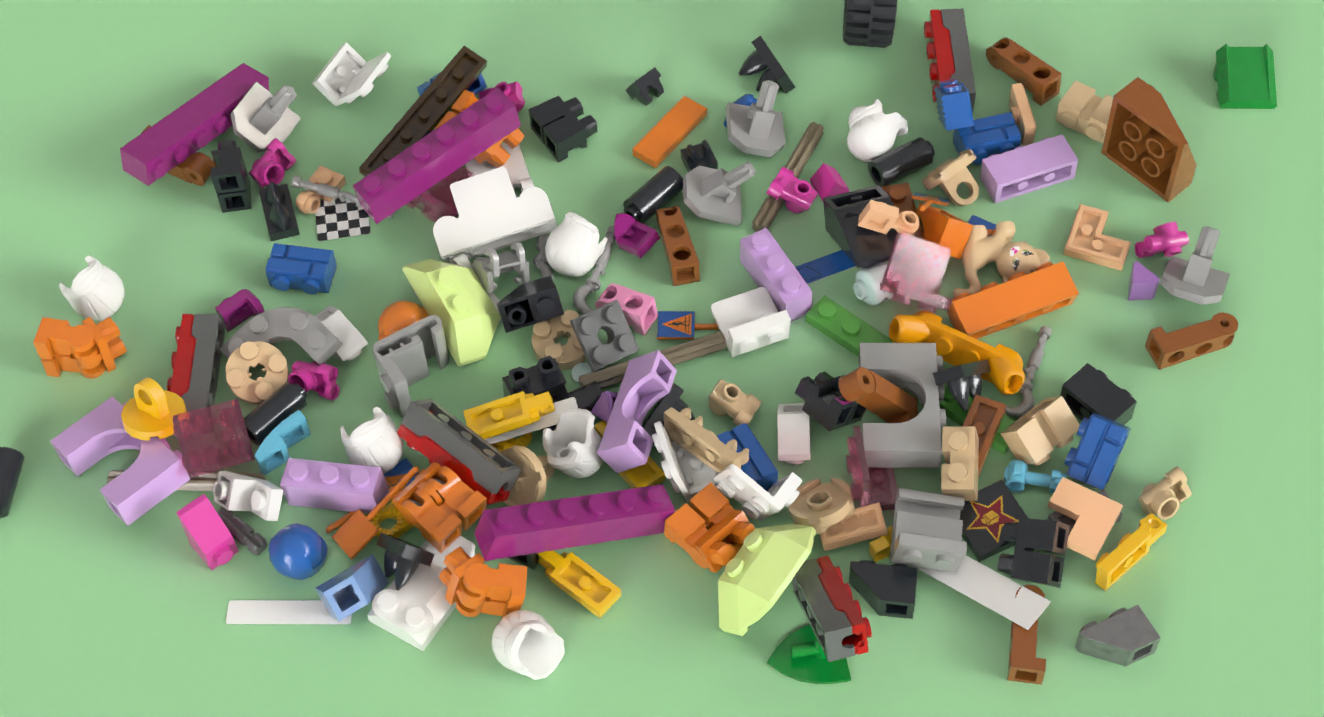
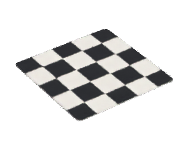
M333 198L330 203L323 199L320 200V206L315 212L318 241L370 234L369 215L362 206L357 207L356 203H351L348 199L342 202L340 198Z

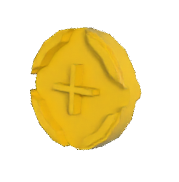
M146 377L135 384L133 387L135 397L131 398L123 406L121 413L124 429L131 437L140 440H150V437L158 436L159 439H163L178 432L186 422L187 411L184 400L179 395L163 390L155 380Z

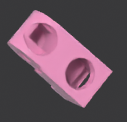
M609 284L596 301V309L618 299L628 325L633 326L634 332L645 336L658 317L654 297L618 284Z

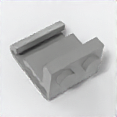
M430 315L377 341L372 348L379 379L386 392L384 393V398L390 409H397L402 418H404L411 403L408 387L430 376L426 360L436 356L437 363L441 369H444L449 363L442 321L435 315Z
M898 488L895 497L890 563L957 572L966 556L967 542L962 541L963 520H960V512L964 508V498Z

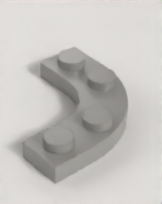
M281 307L267 310L254 316L219 350L229 359L235 349L248 341H261L271 345L284 340L294 341L321 365L343 343L319 319L309 312L297 308Z

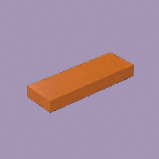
M684 96L632 149L633 156L656 169L707 116V108Z

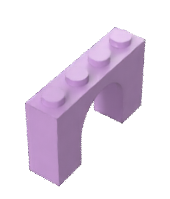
M112 396L50 440L61 461L77 477L105 456L123 449H136L140 451L135 462L127 470L100 489L110 509L129 526L188 482L190 477L185 469L188 462L177 449L173 452L170 450L171 447L165 438L159 439L158 436L150 437V440H140L131 437L125 431L121 413L126 402L122 405Z

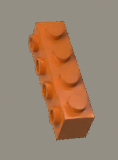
M1064 261L1054 265L1052 262H1047L1037 267L1035 272L1025 275V272H1020L1011 276L1005 283L998 285L997 282H992L982 287L980 292L970 295L969 292H965L954 297L947 314L954 329L979 339L1071 305L1079 292Z

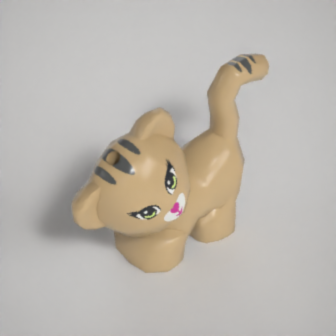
M1003 221L997 223L996 232L991 236H988L984 225H974L961 259L964 265L965 277L970 286L968 289L955 288L953 296L956 297L965 292H969L970 295L980 292L982 285L978 278L977 270L988 263H996L997 271L1002 276V283H1005L1011 276L1017 273L1025 272V275L1035 272L1037 267L1049 262L1050 257L1044 250L1033 248L1025 241L1012 242L1016 231L1014 222Z

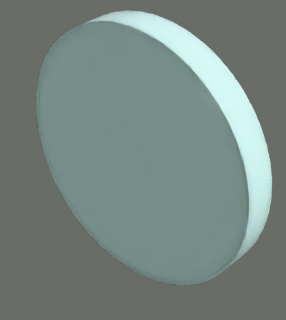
M579 363L573 367L571 376L576 383L579 384V377L581 375L592 372L589 364Z

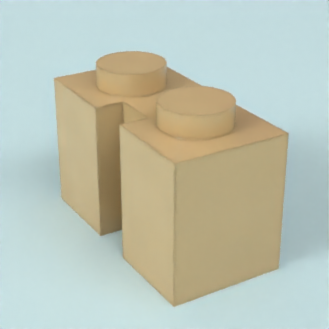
M1075 80L1059 102L1055 121L1103 143L1113 97L1106 95L1104 98L1095 95V89Z
M1057 396L1045 398L1000 434L1016 460L1039 466L1051 458L1050 452L1054 450V446L1062 448L1073 441L1072 435L1078 431L1080 424L1064 398Z
M943 427L942 453L946 464L941 466L942 494L963 497L964 501H978L979 437L976 427Z

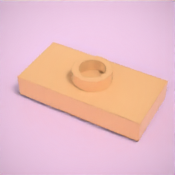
M1022 83L1012 84L1009 97V112L1012 113L1015 125H1017L1020 131L1022 146L1030 145L1034 142L1036 123Z
M880 503L856 508L852 516L829 526L826 532L820 534L824 551L888 535Z

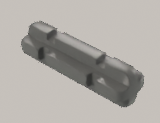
M223 507L217 511L233 538L243 546H248L247 549L254 555L261 554L267 548L266 539L259 533H254L255 530L238 516H233L234 513L232 511H228Z

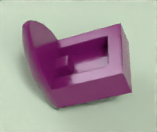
M616 214L613 230L619 248L642 258L660 239L658 232L636 221L628 214Z
M247 289L238 291L215 307L227 332L252 315L256 316L265 312L261 301Z

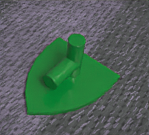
M810 625L804 626L790 634L776 647L767 661V664L783 675L800 682L818 685L851 681L847 659L843 658L828 662Z

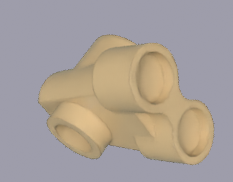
M722 379L717 382L708 396V404L711 411L718 416L729 415L733 418L732 422L737 426L743 423L748 425L762 403L761 400L751 393L747 395L736 384L727 383Z
M1175 467L1164 475L1165 478L1157 484H1148L1143 489L1138 499L1142 510L1147 516L1153 513L1160 519L1167 520L1177 513L1181 502L1192 496V492L1186 483L1187 477L1179 467Z

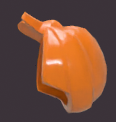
M411 301L392 303L384 309L379 317L378 339L381 340L428 317L426 310L419 304Z

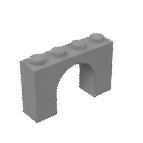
M860 343L859 367L871 370L895 386L911 392L918 398L923 407L922 411L915 418L906 422L862 423V467L940 468L941 455H943L941 428L946 426L945 409H940L939 401H944V384L936 385L933 373L943 370L942 355H937L936 343Z

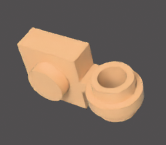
M321 165L309 179L312 183H323L340 188V190L346 184L344 175ZM305 190L298 195L296 206L304 214H314L320 206V199L330 203L333 198L320 195L317 191Z
M870 200L859 215L858 226L883 234H887L890 228H893L900 235L907 236L917 231L919 228V218L912 211L899 213V208Z

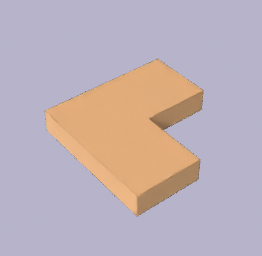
M1080 204L1063 255L1122 271L1131 242L1102 234L1108 218V211Z
M1062 477L1048 503V508L1076 520L1068 536L1067 548L1094 561L1123 507L1122 504Z

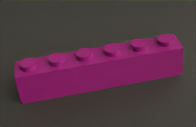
M242 63L121 147L120 154L123 171L149 186L233 126L231 120L232 111L255 82H258L269 91V78Z
M499 87L352 185L360 205L374 222L378 224L519 128L521 124L515 104Z
M664 484L487 509L483 511L474 535L484 560L489 561L664 533L665 520L675 512V508Z

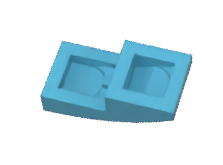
M300 410L291 414L275 427L256 451L254 456L260 472L264 475L286 463L288 458H290L287 449L311 435L307 420Z

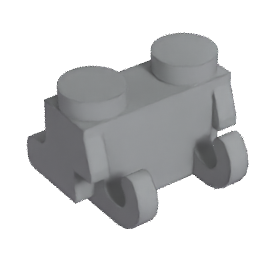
M520 242L511 244V249L516 251H503L498 255L494 248H490L484 251L485 255L489 257H478L473 261L472 269L482 282L487 293L497 289V284L493 283V278L499 277L502 273L515 270L519 274L518 277L514 278L515 284L530 282L529 262L525 260V250Z

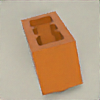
M919 203L916 214L921 218L924 227L922 244L932 249L930 254L942 260H948L949 256L961 259L974 225L933 206L920 211L919 207L923 203Z

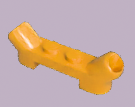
M924 310L918 311L913 315L897 314L890 323L889 337L893 343H936L937 355H942L943 361L951 365L958 366L988 359L991 372L981 374V377L993 383L1000 394H1015L1024 384L1025 373L1021 356L1004 345L998 344L996 347L986 344L943 324L942 317Z

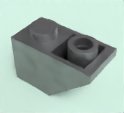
M1136 605L1130 609L1120 608L1113 612L1108 619L1100 623L1092 621L1083 626L1079 632L1075 648L1079 653L1128 666L1154 654L1161 637L1139 605Z

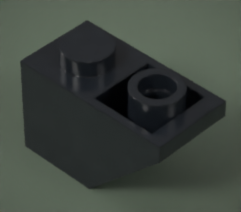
M550 275L521 284L497 303L506 333L564 315L556 285Z
M870 560L850 562L849 584L879 616L913 619L918 568L899 563L893 565L876 564Z

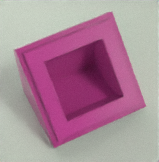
M825 163L810 178V183L818 192L822 201L823 198L849 192L848 186L838 171Z

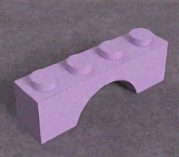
M659 350L629 361L597 454L616 473L647 463L654 441L642 427V422L652 406L670 393L677 372L676 368Z

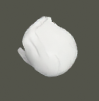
M875 99L872 105L855 107L851 110L848 118L850 131L847 137V145L850 152L856 158L869 162L890 152L893 149L896 136L907 134V120L897 112L884 114L882 103L879 99Z
M568 212L565 214L564 221L551 232L545 246L546 259L550 266L562 275L571 277L582 276L591 270L599 256L603 254L608 238L604 237L598 244V228L576 213Z
M88 255L84 258L88 263V267L78 272L72 281L71 289L65 287L62 282H60L59 288L75 312L85 319L90 317L93 321H102L109 316L111 317L121 307L125 290L122 280L116 272Z
M374 407L372 408L374 418L356 427L350 437L346 433L344 425L340 427V433L351 464L381 467L384 474L392 470L401 460L404 451V440L397 434L398 428L390 419V415H386L381 408Z
M571 408L560 415L554 431L549 428L543 430V447L547 452L549 465L561 470L569 477H589L599 470L603 463V459L597 454L602 439L593 429L595 417L590 411Z
M515 610L507 614L499 621V624L496 625L493 631L491 646L496 659L505 668L529 676L534 680L547 678L556 669L565 653L564 640L555 633L554 629L541 615L530 610Z

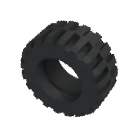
M845 0L843 42L852 46L878 48L890 46L894 34L898 0Z

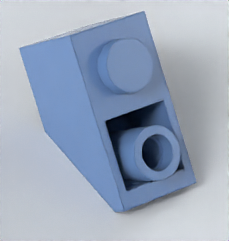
M371 554L315 589L330 616L341 621L369 604L375 595L382 591L389 582L375 556Z

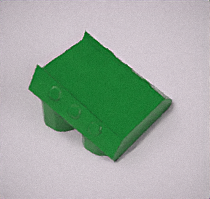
M1225 44L1216 51L1213 77L1218 83L1216 97L1220 109H1274L1277 107L1274 56L1268 44L1263 47H1229Z

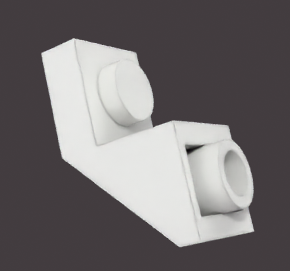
M329 305L315 315L343 343L333 354L335 358L343 362L345 360L350 361L362 353V348L368 342L339 309Z
M804 403L778 404V461H785L787 464H801L804 460H810V416L802 410Z
M219 471L218 479L213 487L214 502L228 511H251L266 521H278L283 489L267 480L228 471Z

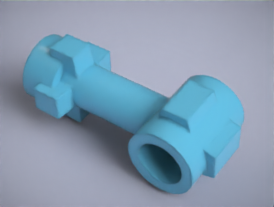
M1013 460L1009 462L1008 467H1005L1003 482H1006L1005 485L1012 492H1021L1025 489V484L1049 487V493H1054L1062 477L1066 478L1067 474L1060 473L1059 470H1052L1051 475L1027 471L1028 466L1025 462Z

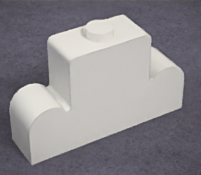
M499 167L487 172L479 171L473 173L469 178L450 185L459 217L443 216L438 219L434 224L433 234L443 262L455 264L453 258L462 253L468 259L484 255L486 249L494 248L499 250L511 246L512 243L522 242L552 232L558 226L545 191L538 187H529L523 190L520 197L517 198L507 169Z

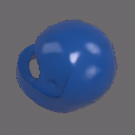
M298 523L290 524L279 530L270 540L268 549L269 559L280 574L292 579L304 580L318 573L325 564L327 544L309 526Z

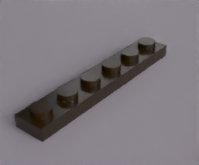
M463 46L359 167V173L366 177L431 133L462 92L467 90L487 67V60L466 46Z

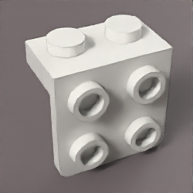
M346 42L338 48L312 84L335 107L345 102L350 104L360 95L365 97L374 88L372 82L388 69L389 65L387 62L391 55L385 52L366 62Z
M759 287L711 305V313L720 332L725 337L727 348L732 357L789 338L791 319L787 310L778 312L765 287Z
M661 421L654 423L657 433L653 434L652 438L658 452L662 454L663 461H661V465L667 479H670L675 493L682 492L688 503L691 498L708 484L712 483L716 487L717 484L713 481V478L717 472L677 443L672 442Z
M730 464L713 478V481L717 484L716 488L725 497L734 498L742 505L741 509L745 514L753 519L758 518L760 521L776 512L779 513L784 506L788 508L798 497L800 492L796 489L803 481L792 472L775 482L766 491L734 464Z

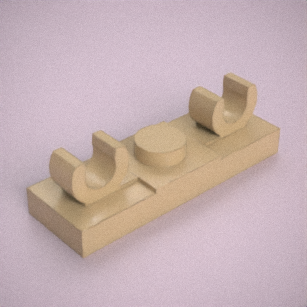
M671 407L664 412V428L670 439L717 473L730 464H734L741 469V465L748 462V448L737 453V441L735 439L730 440L726 445L722 443L711 430L703 428V417L699 416L695 420H690L691 409L689 407L681 412Z

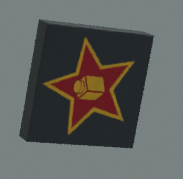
M1000 480L979 490L978 501H964V508L960 512V520H963L962 537L977 560L981 562L1016 544L1015 542L1003 540L1002 535L1005 523L1019 522V518H1029L1005 483Z

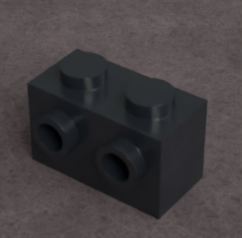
M1089 363L1062 385L1060 394L1072 413L1080 420H1083L1084 417L1090 419V416L1096 413L1125 425L1132 419L1137 403L1127 390L1118 387L1108 379L1104 372L1096 370Z

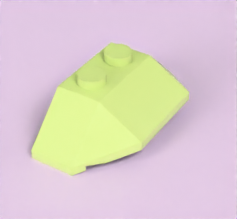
M433 259L403 266L402 271L429 316H438L441 319L447 348L458 367L485 359L501 316L474 270Z
M793 523L755 528L745 538L743 546L736 556L727 563L725 571L718 579L719 628L722 631L743 636L749 630L750 625L759 621L774 606L811 553L814 542L813 537L816 535V530L813 527Z

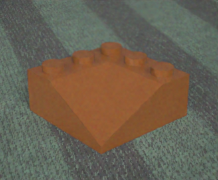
M1137 77L1114 95L1101 153L1169 203L1186 189L1193 180L1197 165L1187 140L1163 96L1152 85Z

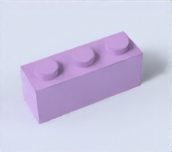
M1063 134L982 159L980 179L994 203H998L1075 178L1078 158Z
M764 228L740 239V262L757 286L765 287L768 290L778 312L787 310L791 322L805 316L812 307V290L769 230Z
M288 458L280 483L283 494L291 506L356 512L360 509L362 513L367 514L387 495L389 488L381 467Z

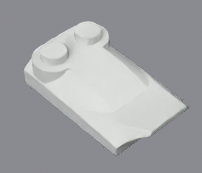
M460 536L444 552L440 553L428 541H425L421 548L435 554L431 565L427 566L419 563L413 576L399 591L396 590L394 579L387 589L376 594L372 601V609L367 614L368 620L424 651L456 608L455 603L450 605L445 599L447 586L439 579L440 573L447 567L443 563L444 559L449 553L460 546L472 558L475 556L474 543Z

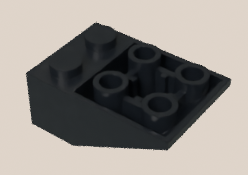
M879 185L823 198L826 231L857 268H868L889 260L898 261L905 256L915 254L908 235H900L896 229L890 228L887 234H883L858 226L859 215L870 200L894 206L890 196Z

